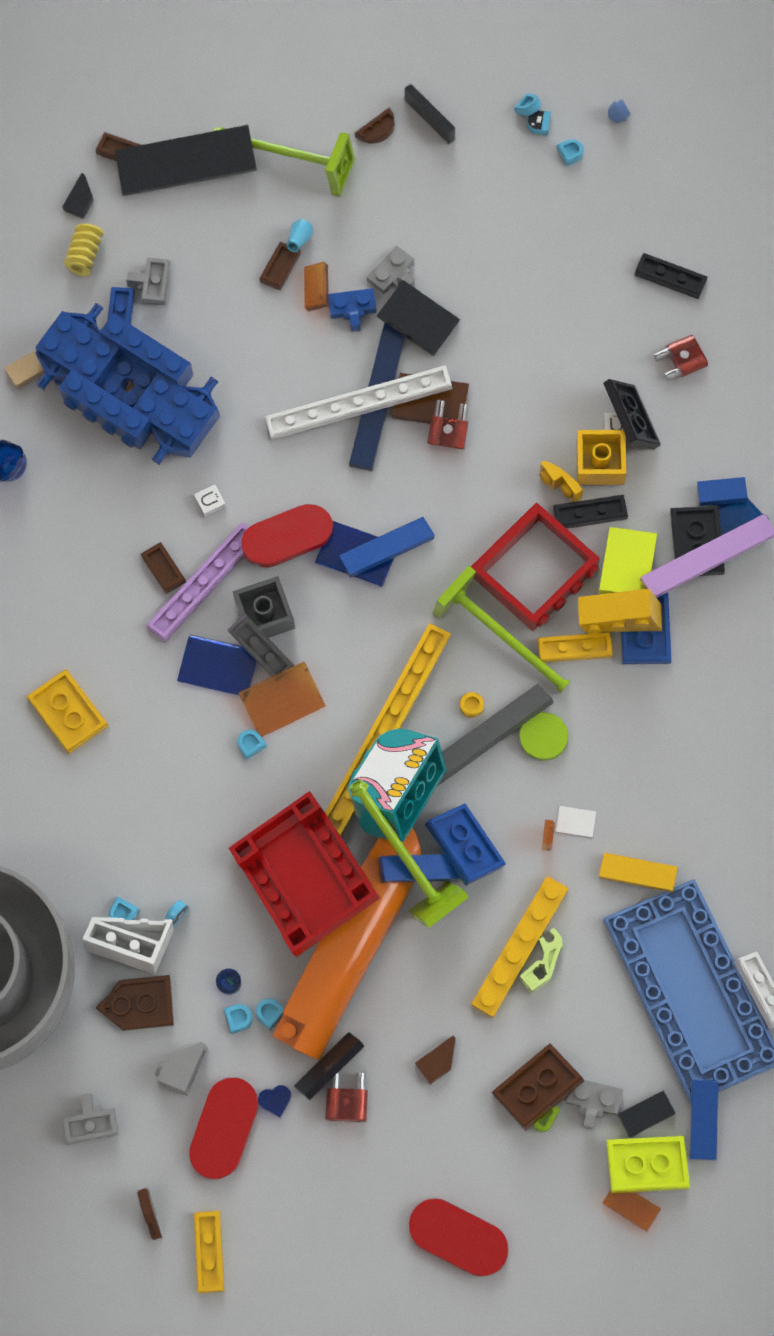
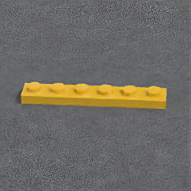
M546 876L472 1001V1007L494 1018L567 894L568 887Z

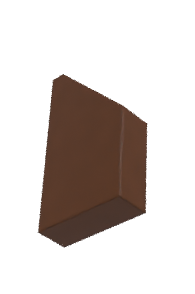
M454 1035L415 1062V1065L430 1085L451 1070L456 1041Z
M147 1188L138 1190L137 1195L151 1239L162 1238L150 1192Z

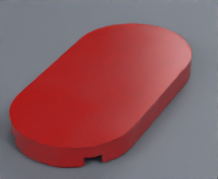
M304 504L250 526L244 532L242 537L243 555L250 563L269 568L324 546L330 539L333 529L332 518L322 507Z
M235 1077L225 1078L217 1082L207 1096L189 1149L190 1162L193 1168L204 1178L210 1180L222 1179L232 1174L239 1166L259 1105L257 1094L247 1081Z
M442 1199L425 1200L418 1204L411 1213L409 1219L410 1235L415 1244L424 1251L478 1277L492 1275L504 1266L508 1256V1243L505 1235L496 1226Z

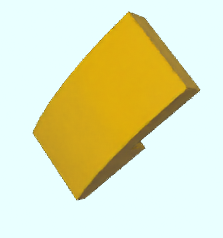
M545 460L540 463L539 476L545 485L549 484L552 490L560 486L563 495L567 499L570 498L573 502L582 499V487L567 472Z

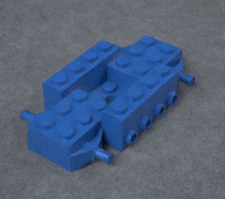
M97 303L87 314L61 311L35 347V354L44 370V375L36 383V386L41 388V390H45L51 380L63 381L59 390L64 400L63 403L73 411L75 409L83 412V417L92 423L97 421L103 425L102 429L110 435L117 434L121 437V441L131 448L135 446L141 449L153 433L160 446L152 461L160 465L166 455L170 454L191 458L220 417L219 410L211 397L212 390L219 383L218 380L210 376L202 388L186 386L193 377L189 361L115 314H112L102 329L99 330L96 318L103 310V307ZM131 381L135 386L131 391H124L122 389L124 382Z

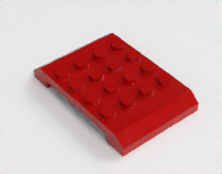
M310 791L228 848L244 871L295 957H298L380 899L378 892Z

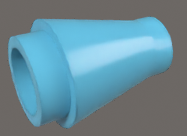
M300 219L292 224L286 244L289 251L298 252L312 237L313 227L308 221Z

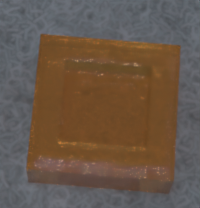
M545 820L541 850L550 851L552 849L554 820Z

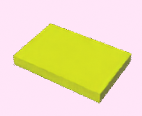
M609 527L599 594L645 589L640 578L652 571L657 533Z
M684 1136L612 1139L606 1141L611 1193L688 1190L690 1188Z

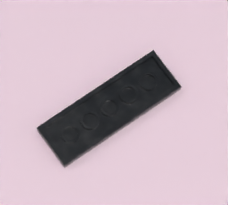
M249 125L115 150L123 196L257 171Z

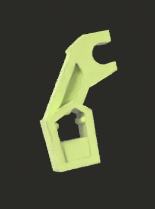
M555 928L549 932L554 938L552 942H546L543 936L539 939L544 955L542 961H536L520 975L519 980L531 994L551 981L560 949L563 948L562 937ZM539 967L544 968L546 974L541 980L533 973Z

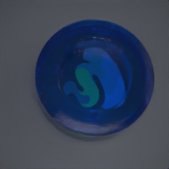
M228 968L218 973L216 986L222 994L233 995L241 988L242 980L236 970Z

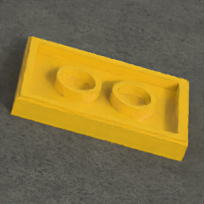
M67 669L26 696L68 754H71L109 727L108 723Z

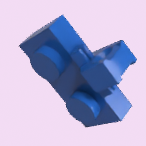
M373 288L328 294L331 319L344 317V320L350 319L351 332L361 331L359 318L365 317L364 314L377 313Z

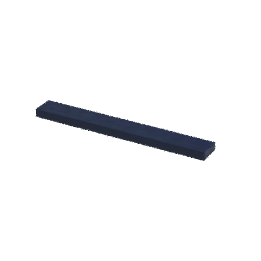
M385 322L368 387L395 380L405 336ZM388 407L361 415L349 467L373 471Z

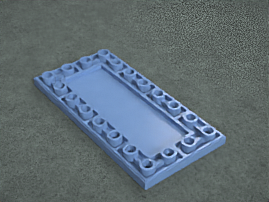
M695 879L674 887L673 893L665 891L603 918V922L690 1105L692 1080H718L719 1093L774 1068V1040L734 964L732 954Z

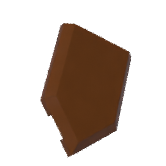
M170 975L119 980L96 1009L123 1031L174 1026Z

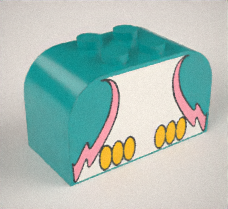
M393 729L380 735L370 750L366 751L358 769L354 770L348 786L359 825L364 832L388 840L359 797L351 795L349 787L360 779L368 784L369 787L366 791L403 843L446 771L438 738L407 729Z

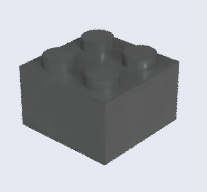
M279 576L232 591L240 618L246 614L268 638L295 629L294 618Z

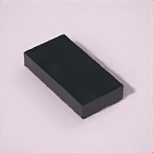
M663 1090L620 1112L618 1117L629 1138L674 1116L676 1113Z

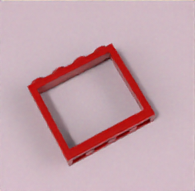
M536 502L471 568L476 571L473 579L531 631H534L538 626L541 627L549 621V615L554 610L557 612L561 610L567 602L565 599L570 594H577L583 586L582 583L587 578L591 579L594 577V574L599 570L600 558ZM540 521L586 562L533 614L490 576L487 571Z

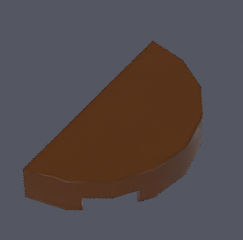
M390 107L355 132V137L369 144L380 143L386 140L392 134L395 126L394 114Z

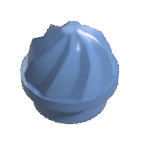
M622 99L618 102L614 101L608 108L609 119L616 123L626 121V118L631 115Z

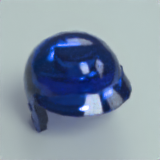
M2 439L0 440V481H15L25 472L27 458L21 446Z

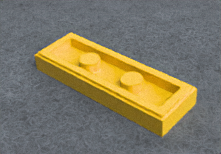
M610 632L537 638L539 659L544 663L612 658L613 655Z
M604 852L599 878L673 893L678 867Z
M220 1211L195 1212L194 1230L198 1294L225 1292Z

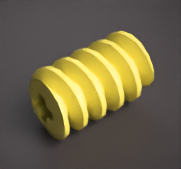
M79 224L75 227V233L72 236L64 265L72 273L86 277L91 275L90 269L94 266L92 261L96 260L95 253L99 251L97 245L101 244L100 237H103L104 232L101 228L92 224Z

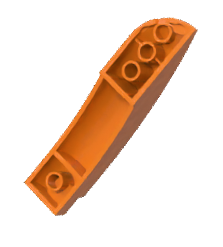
M412 828L403 845L410 855H422L417 834ZM378 838L361 867L378 892L380 899L320 940L272 1035L294 1049L317 1060L321 1059L357 987L391 926L394 924L415 883H381L378 858L381 856H399L390 842L383 838Z

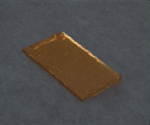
M304 661L238 693L256 731L261 737L326 706Z

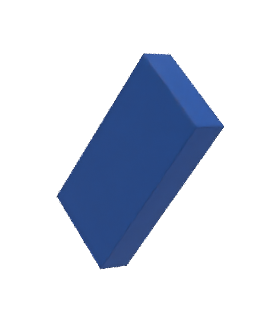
M745 477L697 481L700 506L748 502Z

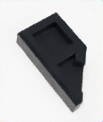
M84 173L80 174L62 206L64 211L83 219L94 201Z

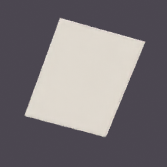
M560 806L556 832L593 838L596 811Z

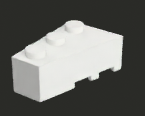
M92 917L82 939L84 950L155 975L174 932L173 920L149 921V919L125 920L124 918Z

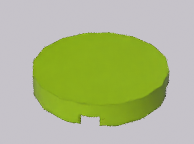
M540 712L521 726L519 740L522 749L528 756L540 761H548L557 758L563 753L567 746L569 735L567 726L561 718L552 713Z

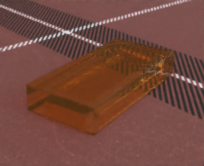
M326 262L304 267V300L307 311L329 306L328 264Z
M610 1189L602 1204L646 1232L661 1210L636 1192L611 1193Z

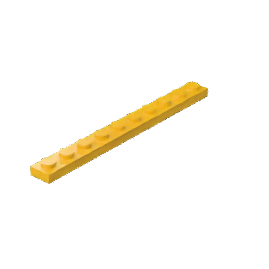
M431 623L428 624L325 812L341 837L355 813L348 791L349 782L354 770L358 769L363 761L364 754L370 750L380 735L389 730L401 729L451 637V633Z

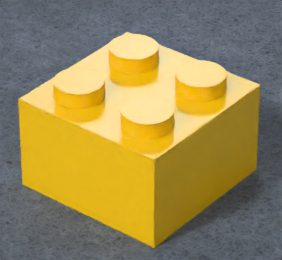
M577 430L576 471L577 483L579 485L625 484L626 439L624 430Z

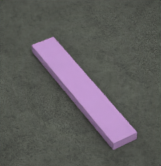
M763 514L641 576L640 581L645 589L650 588L657 598L774 538V527L766 515Z
M241 523L146 625L151 632L163 642H166L244 558L242 537L249 527Z

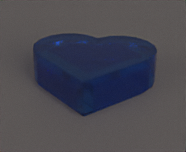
M278 1085L273 1090L265 1089L258 1096L260 1107L280 1119L291 1100V1092L284 1085Z

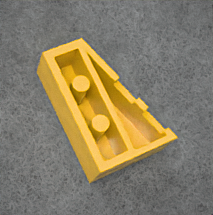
M650 588L578 597L579 625L589 634L601 632L662 631L661 603Z

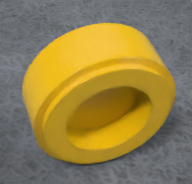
M469 692L460 699V711L464 716L475 718L483 712L484 700L478 693Z

